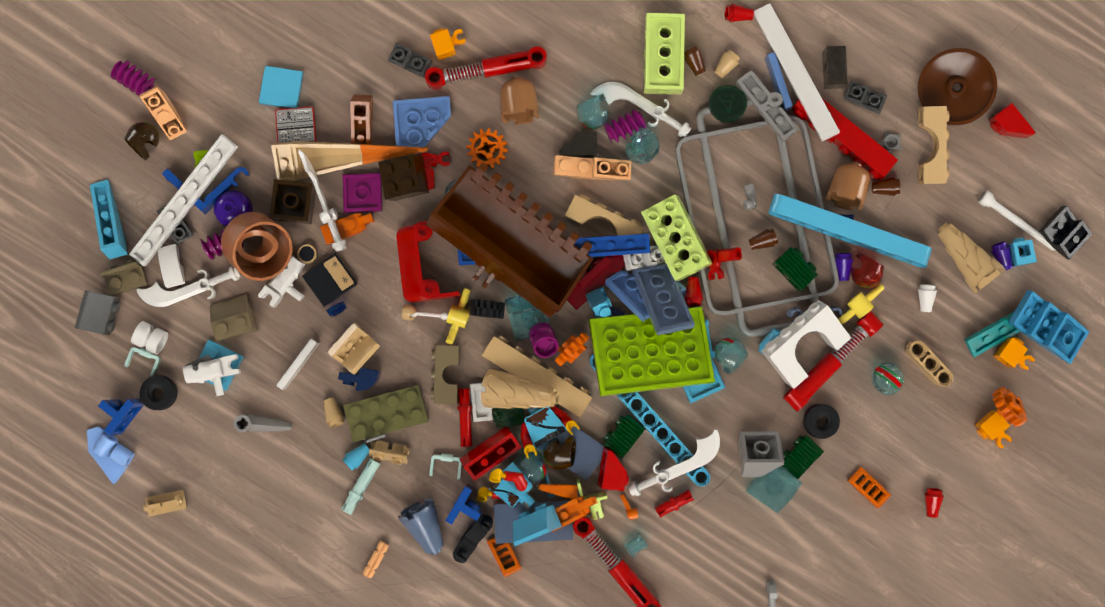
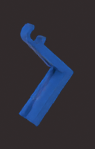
M243 167L236 168L204 198L205 202L198 199L194 205L206 215L222 193L227 192L232 186L238 187V183L234 181L235 177L241 172L245 173L246 176H250L249 172ZM169 169L162 173L167 181L171 182L178 190L183 185Z

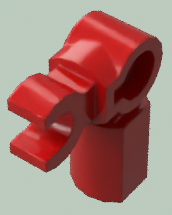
M445 151L439 155L427 152L421 154L423 156L428 190L435 189L434 169H431V167L437 166V164H441L444 167L450 166V162L442 161L444 156H450L449 152Z
M740 247L707 251L713 263L708 266L710 267L708 273L709 280L715 279V273H717L718 279L724 278V272L720 267L722 265L721 262L741 260L742 252Z

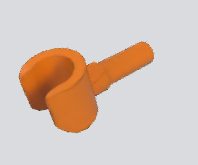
M620 495L627 517L631 520L637 519V508L630 509L625 495Z

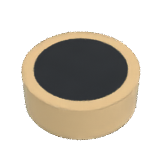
M308 244L302 245L297 252L298 259L305 264L313 263L318 255L317 250Z

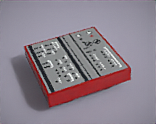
M313 106L275 110L278 143L292 141L317 142Z

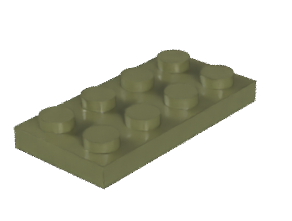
M419 385L343 405L353 442L428 422Z

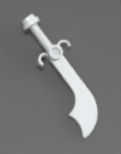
M619 82L600 84L590 93L592 96L603 98L608 105L620 99L631 102L656 120L654 124L648 122L650 127H656L659 120H663L678 130V136L686 137L691 130L687 122L682 125L664 113L669 109V102L664 99V103L667 104L666 108L657 106Z
M299 149L298 153L303 162L305 172L308 173L315 186L324 211L319 213L320 219L323 224H329L328 226L335 242L332 244V248L336 252L342 251L347 248V241L341 239L335 221L338 220L337 211L335 208H328L314 168L307 156Z
M230 266L228 272L209 279L208 271L199 270L197 271L198 273H205L204 278L175 291L164 290L158 282L150 288H138L136 291L147 304L155 307H165L206 290H211L212 295L207 297V299H213L216 296V291L213 289L214 285L230 278L237 281L242 274L233 266Z
M714 430L706 438L696 439L697 451L693 457L660 471L656 469L660 461L656 462L653 466V471L658 475L640 483L636 481L631 482V485H628L631 495L639 496L641 495V490L657 483L662 484L664 491L670 492L673 487H665L669 480L709 463L719 450L720 437L718 430Z

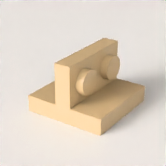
M354 322L339 340L333 344L328 353L355 375L380 345Z

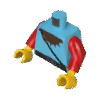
M555 406L542 409L539 407L527 408L530 416L524 419L525 422L521 425V441L526 458L529 459V452H534L535 456H537L535 448L565 431L573 435L571 429L577 427L579 430L580 427L565 411Z
M513 462L503 471L501 469L492 471L489 480L494 483L489 489L481 487L477 494V500L480 502L487 501L488 496H491L493 499H502L512 508L520 502L528 510L535 503V500L527 494L533 487L532 484Z

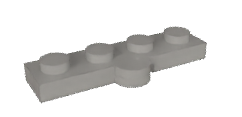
M752 70L736 81L737 86L782 142L799 130L783 108L780 107L783 101L782 95L777 92L770 93Z

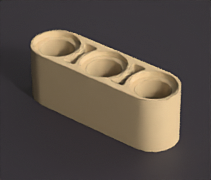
M911 341L906 344V355L935 386L945 387L953 382L951 371L922 341ZM915 344L919 347L917 355L912 352V347ZM928 358L932 361V367L930 369H928L925 365V362ZM940 373H943L945 375V381L943 383H941L938 378Z

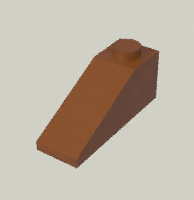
M353 95L350 100L351 144L371 145L373 95Z

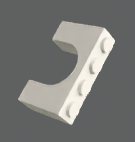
M819 300L811 304L807 311L796 317L789 327L783 329L780 335L773 341L768 342L765 348L761 350L783 381L793 389L808 377L795 357L796 345L803 335L812 331H818L827 345L835 350L840 349L851 339L829 306Z

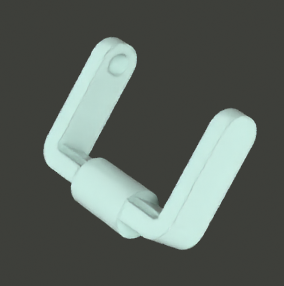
M131 348L124 366L129 367L134 352H137L139 355L156 360L150 377L155 376L161 361L160 356L147 351L145 348Z
M445 453L431 457L429 476H433L434 459L447 462L458 461L457 479L460 480L462 463L459 460L460 457H453V454Z

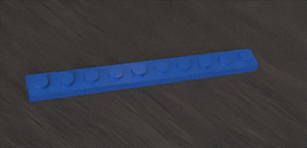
M649 233L578 238L574 244L581 248L586 241L591 243L592 248L587 253L590 257L650 253ZM458 249L459 265H474L476 263Z

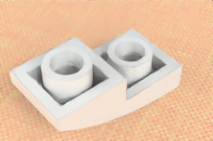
M173 244L160 248L158 250V257L165 287L171 288L185 284L184 267L180 264L179 247Z
M657 245L650 246V253L623 255L626 271L665 263Z

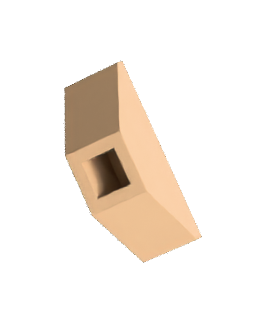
M156 86L139 95L169 140L187 132L174 105L163 90Z

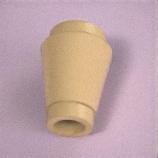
M731 50L724 52L714 73L723 78L739 64L740 57Z
M329 398L324 400L326 424H329L330 428L344 424L345 417L335 399Z

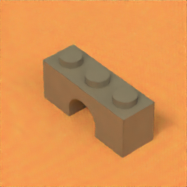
M436 345V349H432V361H435V369H431V380H434V388H431L430 399H434V404H458L459 385L447 383L444 379V372L449 366H459L460 346Z

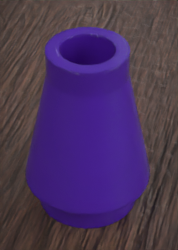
M1006 241L992 245L991 253L1006 270L1013 268L1010 245H1007Z
M836 253L835 263L839 281H849L853 263L852 254Z

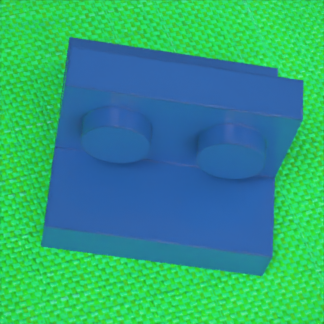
M119 399L102 400L98 407L113 418L104 429V432L108 435L122 434L144 406L141 399H127L125 403Z
M469 484L465 486L446 518V522L452 525L460 511L476 521L479 519L483 511L480 509L481 505L472 500L470 503L466 501L474 487Z

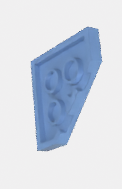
M450 96L393 101L396 146L426 147L451 117Z
M620 270L605 280V285L642 322L650 318L633 274ZM677 281L682 295H684L686 288Z

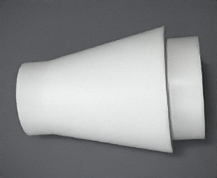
M920 284L918 295L921 312H932L937 290H935L936 285Z

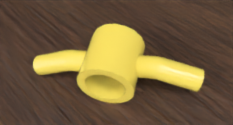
M878 284L866 296L862 292L854 296L847 303L851 309L838 318L839 322L843 325L855 314L860 319L874 308L871 301L884 290L883 285Z
M468 288L463 289L459 305H452L446 323L452 325L446 339L447 344L452 345L458 328H465L467 325L470 310L465 308L471 292Z

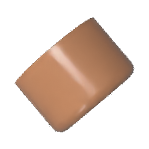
M246 212L236 216L228 223L222 234L221 247L226 260L248 279L255 281L269 280L279 275L291 259L292 241L289 234L282 226L263 213ZM258 235L263 237L262 244L256 251L247 253L242 249L244 239Z

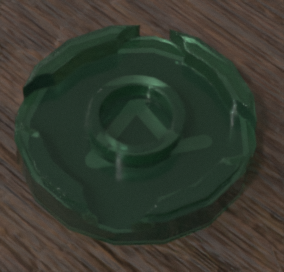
M723 85L716 88L709 99L711 115L723 123H732L739 120L747 108V99L744 92L733 85Z

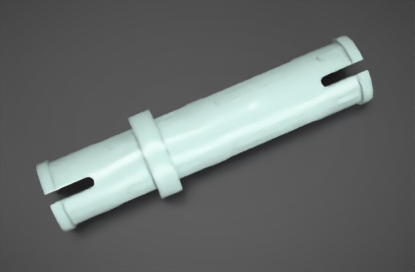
M371 458L369 459L355 486L348 492L349 496L341 510L352 515L358 502L363 499L362 495L381 465L380 463Z

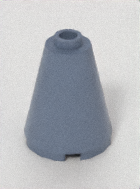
M430 498L424 499L425 503L423 504L416 502L400 512L402 516L398 515V519L426 554L436 555L442 551L441 548L444 544L435 503Z

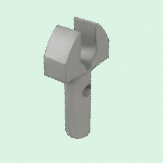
M775 581L766 582L768 607H776Z

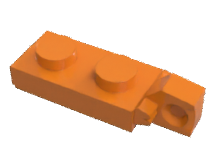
M355 213L335 221L342 240L362 233L363 230L367 229V224L375 222L371 213L364 216L361 213ZM329 224L320 226L326 244L335 243L328 226Z
M581 496L556 508L555 510L562 527L586 516L591 512L589 507L597 504L598 501L595 496L586 500Z

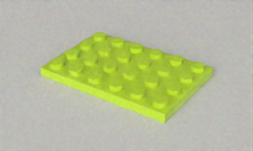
M702 307L688 308L695 323L694 328L662 335L656 334L650 318L642 322L635 314L590 319L589 327L600 397L714 383L715 379Z

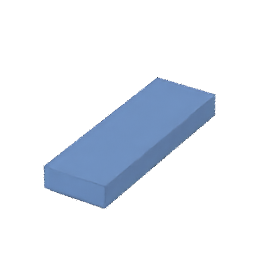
M773 52L766 56L765 62L775 92L780 93L783 97L780 107L787 111L792 107V102L776 54Z

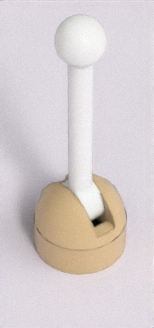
M404 305L402 308L403 320H413L417 315L438 317L442 320L448 318V314L445 312L441 314L417 312V309L412 305Z

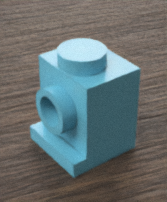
M1024 237L1013 239V243L1008 244L1010 245L1013 267L1037 262L1032 239L1025 241Z
M603 287L586 294L590 308L596 318H605L612 315L609 308L612 307V304Z

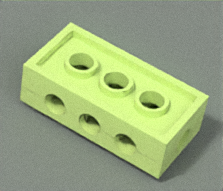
M646 13L644 94H682L684 90L685 14ZM660 33H667L669 37L663 38ZM665 51L669 56L663 57L660 55V52ZM665 70L668 72V75L663 76L659 71Z
M674 194L641 212L675 281H681L713 264L678 195ZM668 216H671L672 223L667 226L665 220ZM679 233L681 239L678 243H675L674 235ZM685 250L689 252V258L687 260H683L682 253Z

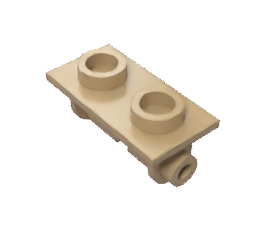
M378 440L371 442L369 456L373 460H388L397 465L408 464L407 455H409L410 448L406 447V445L393 443L392 450L388 449L389 442Z
M184 490L146 497V504H143V509L145 512L148 511L149 517L187 509Z

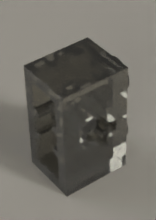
M827 46L822 52L824 89H843L848 84L846 46Z

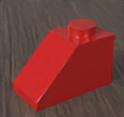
M1013 103L988 120L993 131L999 133V135L1028 138L1036 133Z
M603 447L597 485L602 489L624 491L629 481L627 471L614 453L607 447Z

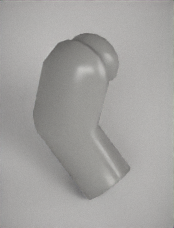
M753 184L745 185L743 187L747 200L743 202L744 209L754 210L757 207Z

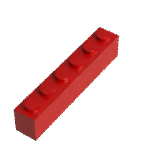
M822 98L840 131L839 134L826 141L834 143L842 154L849 155L853 162L861 164L868 171L870 177L875 180L883 179L898 159ZM798 100L792 107L793 113L798 118L806 120L809 123V127L816 131L800 100Z

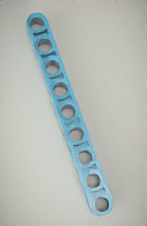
M781 194L773 195L768 213L774 217L917 267L926 268L932 248Z
M593 354L589 359V364L596 372V367L593 364ZM638 392L628 393L625 396L616 395L676 464L683 462L686 457L691 458L694 456ZM634 399L641 401L642 405L638 410H634L631 407ZM651 413L654 416V422L648 425L644 422V417L646 414ZM660 428H664L667 431V436L663 439H659L657 436V431ZM672 443L679 444L680 449L677 453L670 451ZM703 466L685 473L698 486H705L710 482V474ZM699 472H704L705 480L702 482L696 481V475Z

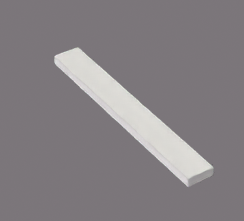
M769 3L755 10L754 17L771 49L776 54L778 62L821 141L823 142L839 134L840 131L771 4Z
M220 135L129 253L130 256L142 266H147L238 148L236 144L225 135Z

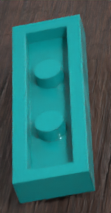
M1014 312L964 339L971 356L976 357L1020 332L1008 323Z

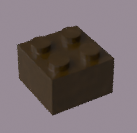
M411 153L378 162L385 200L398 201L429 193L422 155Z
M274 179L269 217L278 221L312 224L316 194L314 184Z

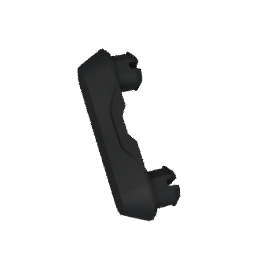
M489 515L480 516L462 536L453 552V558L456 562L465 563L476 549L478 543L493 527V520Z

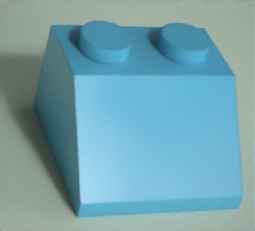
M546 504L536 507V512L530 514L527 511L518 515L519 519L513 521L514 546L562 527L554 505L547 507Z

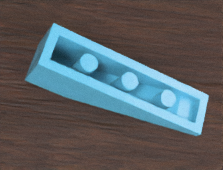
M107 179L91 184L90 190L100 250L109 260L127 255L126 239L110 181Z

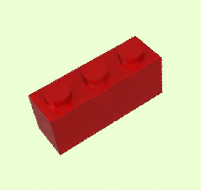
M506 426L459 460L473 481H475L522 447Z

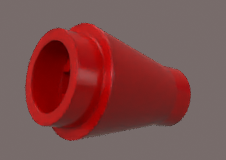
M732 3L726 6L724 17L730 23L746 20L752 21L754 10Z
M698 277L688 278L685 301L688 306L702 305L703 296Z
M927 488L926 493H924L926 516L938 518L944 498L943 490Z

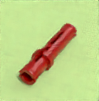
M470 388L458 389L459 406H457L460 418V447L473 446L471 430V410L473 406L470 404Z

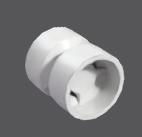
M142 321L136 327L131 343L141 348L146 346L147 351L158 355L167 342L168 332L159 328L154 330L153 325Z

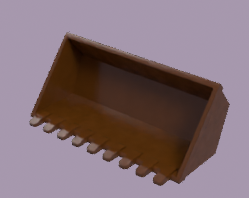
M482 162L477 170L469 165L430 214V218L425 225L476 262L475 264L480 268L472 277L474 281L479 279L483 271L489 274V277L482 283L483 288H486L492 279L495 278L550 318L561 310L592 262L593 258L587 254L592 248V244L586 241L581 248H578L574 245L579 238L578 233L572 232L568 239L561 235L566 228L565 223L560 222L553 229L548 225L553 219V214L547 212L542 219L535 215L541 207L540 204L534 202L528 210L522 205L528 197L524 192H521L516 200L509 195L515 187L511 182H508L502 190L496 185L501 179L499 173L495 172L490 180L483 175L488 169L486 163Z

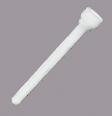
M986 190L980 196L978 203L983 207H992L1050 250L1055 251L1039 231L995 201L994 194Z

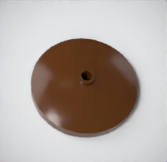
M966 48L948 49L935 55L923 68L918 81V96L923 107L947 106L949 111L948 125H964L979 119L989 110L997 93V77L991 63L980 53ZM955 83L960 84V89L957 91L953 89Z

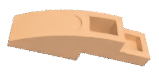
M555 155L553 175L575 179L631 180L632 161Z

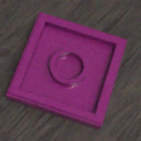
M380 173L343 174L344 213L383 212Z

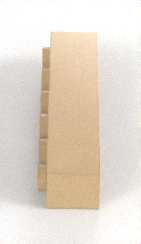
M499 335L498 338L495 336L492 338L482 354L484 358L508 373L513 374V376L530 379L532 382L556 389L559 393L558 404L581 417L592 399L589 396L590 391L582 386L579 389L573 386L574 381L566 376L563 379L556 375L558 371L550 366L547 369L540 365L542 361L534 356L528 358L524 355L526 351L518 346L512 348L507 345L509 341Z

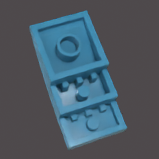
M1031 290L1026 291L1008 322L1032 341L1068 364L1072 363L1089 334V331L1068 313L1061 312L1051 302L1044 301Z

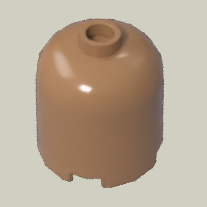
M513 77L510 81L504 83L500 90L502 122L508 124V121H515V125L532 123L533 118L539 119L535 85L522 77Z
M857 162L840 165L834 172L825 197L828 202L830 200L834 201V206L842 209L853 210V207H858V210H862L870 184L869 173Z

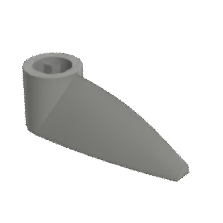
M239 415L233 422L234 428L238 432L292 430L291 423L257 415ZM245 418V421L248 422V425L244 426L243 428V425H241V421H244Z

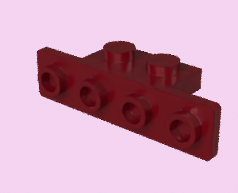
M623 255L606 256L604 259L600 257L592 264L594 268L590 272L585 271L567 299L575 310H578L588 301L586 294L603 287L606 279L619 272L625 266Z

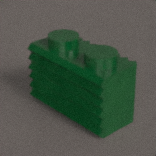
M790 247L772 265L799 292L818 274L815 272L817 270L811 262L806 263L802 258L803 254L798 248L795 247L793 249Z
M628 414L625 417L621 415L615 422L617 425L613 432L609 430L603 438L605 440L603 444L621 459H623L646 430Z
M799 435L792 443L794 446L790 450L786 449L783 452L784 465L782 467L797 480L824 453L807 435L803 437Z

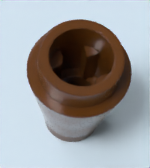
M697 46L684 52V60L695 76L706 71L701 50H698Z
M893 177L872 182V194L889 196L900 194V179Z
M766 229L749 239L751 249L755 250L774 247L778 240L774 229Z

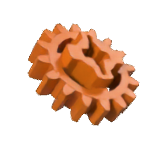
M481 128L480 134L474 132L475 138L468 139L471 145H466V148L471 150L467 153L468 157L473 156L470 160L471 163L477 162L476 167L478 168L484 162L492 170L494 169V164L500 166L499 160L506 159L503 153H508V149L503 148L507 145L506 141L502 142L504 136H497V130L491 133L490 128L487 129V132H484ZM487 137H491V138L495 139L496 141H495V142H492V141L488 140ZM481 139L480 145L475 147L476 143ZM488 145L490 148L489 153H486L484 146ZM500 150L498 156L494 159L495 152ZM482 156V157L486 158L487 161H483V160L479 159L478 157Z
M584 331L578 337L573 334L557 350L560 355L554 361L560 367L566 361L571 364L587 348L584 343L590 337Z
M1005 387L995 390L992 396L994 397L993 401L1000 417H1004L1007 422L1015 427L1024 424L1027 420V414L1021 399L1016 397L1009 389L1006 390Z

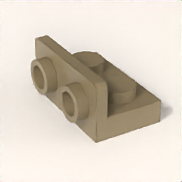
M135 260L124 262V266L117 267L115 265L107 267L104 272L100 273L101 277L105 278L110 296L149 285L144 267L139 262H135Z

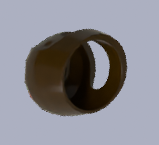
M137 122L128 129L124 140L142 159L147 160L150 156L145 148V143L157 147L159 144V134L152 124Z
M568 436L564 444L561 445L558 438H553L547 442L543 450V458L546 464L556 470L572 467L576 455V438Z

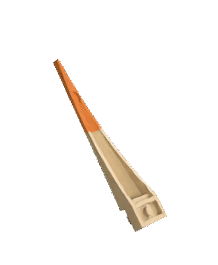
M309 141L280 142L271 145L276 177L278 180L297 181L310 177L305 172L303 162L298 153L299 149L311 162L316 175L411 153H422L428 150L426 147Z

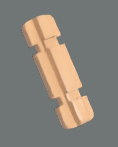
M379 542L376 547L377 550L374 551L367 564L368 566L363 571L364 576L368 578L373 577L375 569L378 568L384 553L389 547L387 543Z

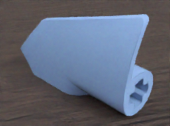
M100 426L87 430L88 452L112 484H115L134 458L135 453L118 443V439L114 435H108Z

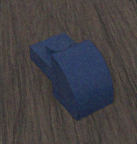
M360 368L359 375L339 372L338 379L343 380L342 384L354 386V383H357L356 391L371 389L377 384L381 371Z

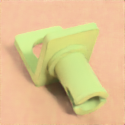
M576 479L579 494L581 497L583 496L580 481L579 479ZM606 491L583 496L585 500L593 496L596 497L598 503L590 507L592 519H598L596 511H598L599 518H603L604 514L600 501L608 498Z

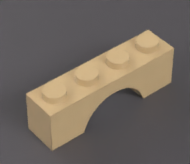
M947 106L918 107V127L925 129L933 140L931 156L925 162L918 165V184L947 183L949 178V169L947 168V160L949 159V150L947 149V141L949 140V130H947L949 111Z
M582 194L574 196L565 215L566 219L581 226L592 219L606 220L613 226L616 235L642 234L644 227L641 226L642 223L634 219L629 221L624 218L625 215L618 211L612 213L606 210L607 206L597 202L595 205L589 202L590 198Z

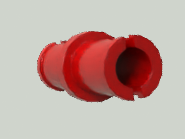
M688 489L675 497H669L670 500L654 508L659 517L662 518L674 510H680V507L694 501V498Z

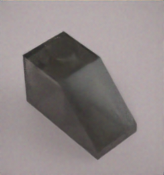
M582 129L581 132H577L561 149L559 156L597 157V131Z

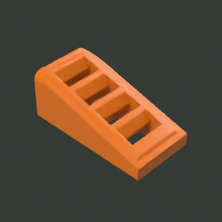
M862 467L847 480L877 509L891 496ZM864 475V479L857 484L856 481ZM869 480L871 483L863 490V485ZM874 486L876 487L871 495L867 494ZM881 492L882 495L875 501L874 498Z
M575 484L537 485V489L567 499L573 500L578 497V486Z
M495 537L486 541L504 577H508L522 569L509 543H504L494 548L493 545L496 544ZM507 547V551L500 555L497 554V552ZM506 556H512L510 559L501 562V559L505 558ZM515 562L514 566L505 570V566Z

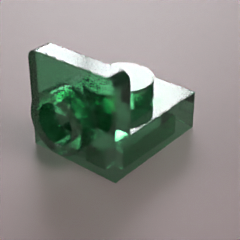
M494 408L493 421L496 427L522 425L524 422L523 408Z

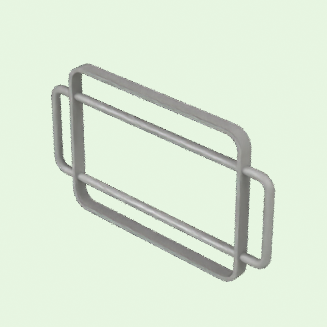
M744 99L745 107L752 105L748 99ZM710 106L702 108L696 116L699 134L683 138L676 147L675 156L687 213L695 227L680 148L686 142L700 140L722 249L730 248L707 138L769 125L766 121L706 132L704 116L712 113ZM789 116L800 127L816 204L818 208L824 209L807 127L800 118ZM777 136L789 197L798 200L786 142H782ZM795 224L800 250L803 254L802 258L806 263L811 262L804 228ZM823 234L832 274V285L827 291L817 293L815 280L813 279L808 284L809 295L742 308L733 261L725 263L735 309L718 311L712 306L705 271L702 269L699 273L708 309L717 316L736 313L740 331L748 337L769 334L773 328L782 331L789 327L793 322L749 329L746 326L744 312L810 298L813 304L819 300L818 297L832 293L838 286L839 277L830 236Z

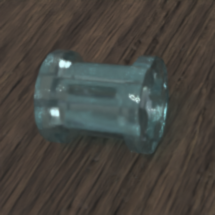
M639 533L630 542L623 544L632 558L643 548H648V545Z

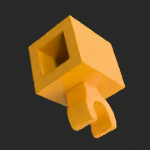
M443 28L433 31V34H430L438 61L456 55L454 46L466 43L465 38L462 40L457 39L459 34H463L462 29L455 30L452 37H450L448 29L444 30Z
M1017 337L1006 339L993 355L994 358L1008 368H1015L1018 364L1021 369L1028 370L1029 367L1025 365V360L1035 361L1032 356L1024 355L1028 349L1023 346L1024 342Z
M991 410L975 424V427L978 429L976 431L978 435L984 440L993 441L995 439V445L998 448H1004L1001 444L1002 438H1005L1007 442L1012 441L1011 437L1004 433L1010 427V424L1004 417H1000L997 411Z

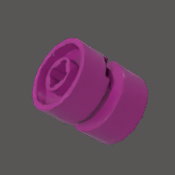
M545 322L537 323L531 327L529 337L535 354L541 358L553 356L559 346L553 328Z

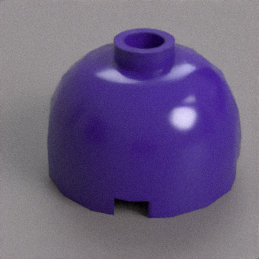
M239 191L222 193L214 204L216 219L223 226H227L233 218L240 214L254 212V206L250 198Z

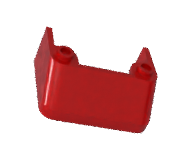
M427 221L400 228L396 234L404 298L408 302L416 303L461 297L459 291L440 293L438 283L432 279L422 280L418 242L429 240L433 234V230L425 225Z

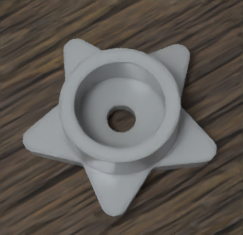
M885 131L884 139L878 142V144L889 153L893 150H902L899 140L901 134L894 135Z

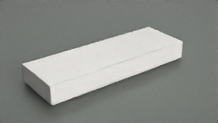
M314 339L309 340L277 383V387L281 390L287 389L319 346V342Z

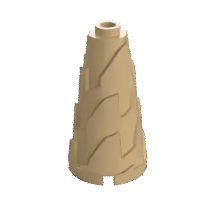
M946 222L938 229L940 232L938 237L944 244L946 251L955 261L957 268L965 277L964 280L974 294L1006 270L994 257H991L982 248L977 246L964 232L962 233L952 223L948 225Z
M489 369L483 378L482 387H486L485 392H481V401L486 408L554 407L559 402V393L556 389L532 382L530 379L513 376L511 373L496 369Z

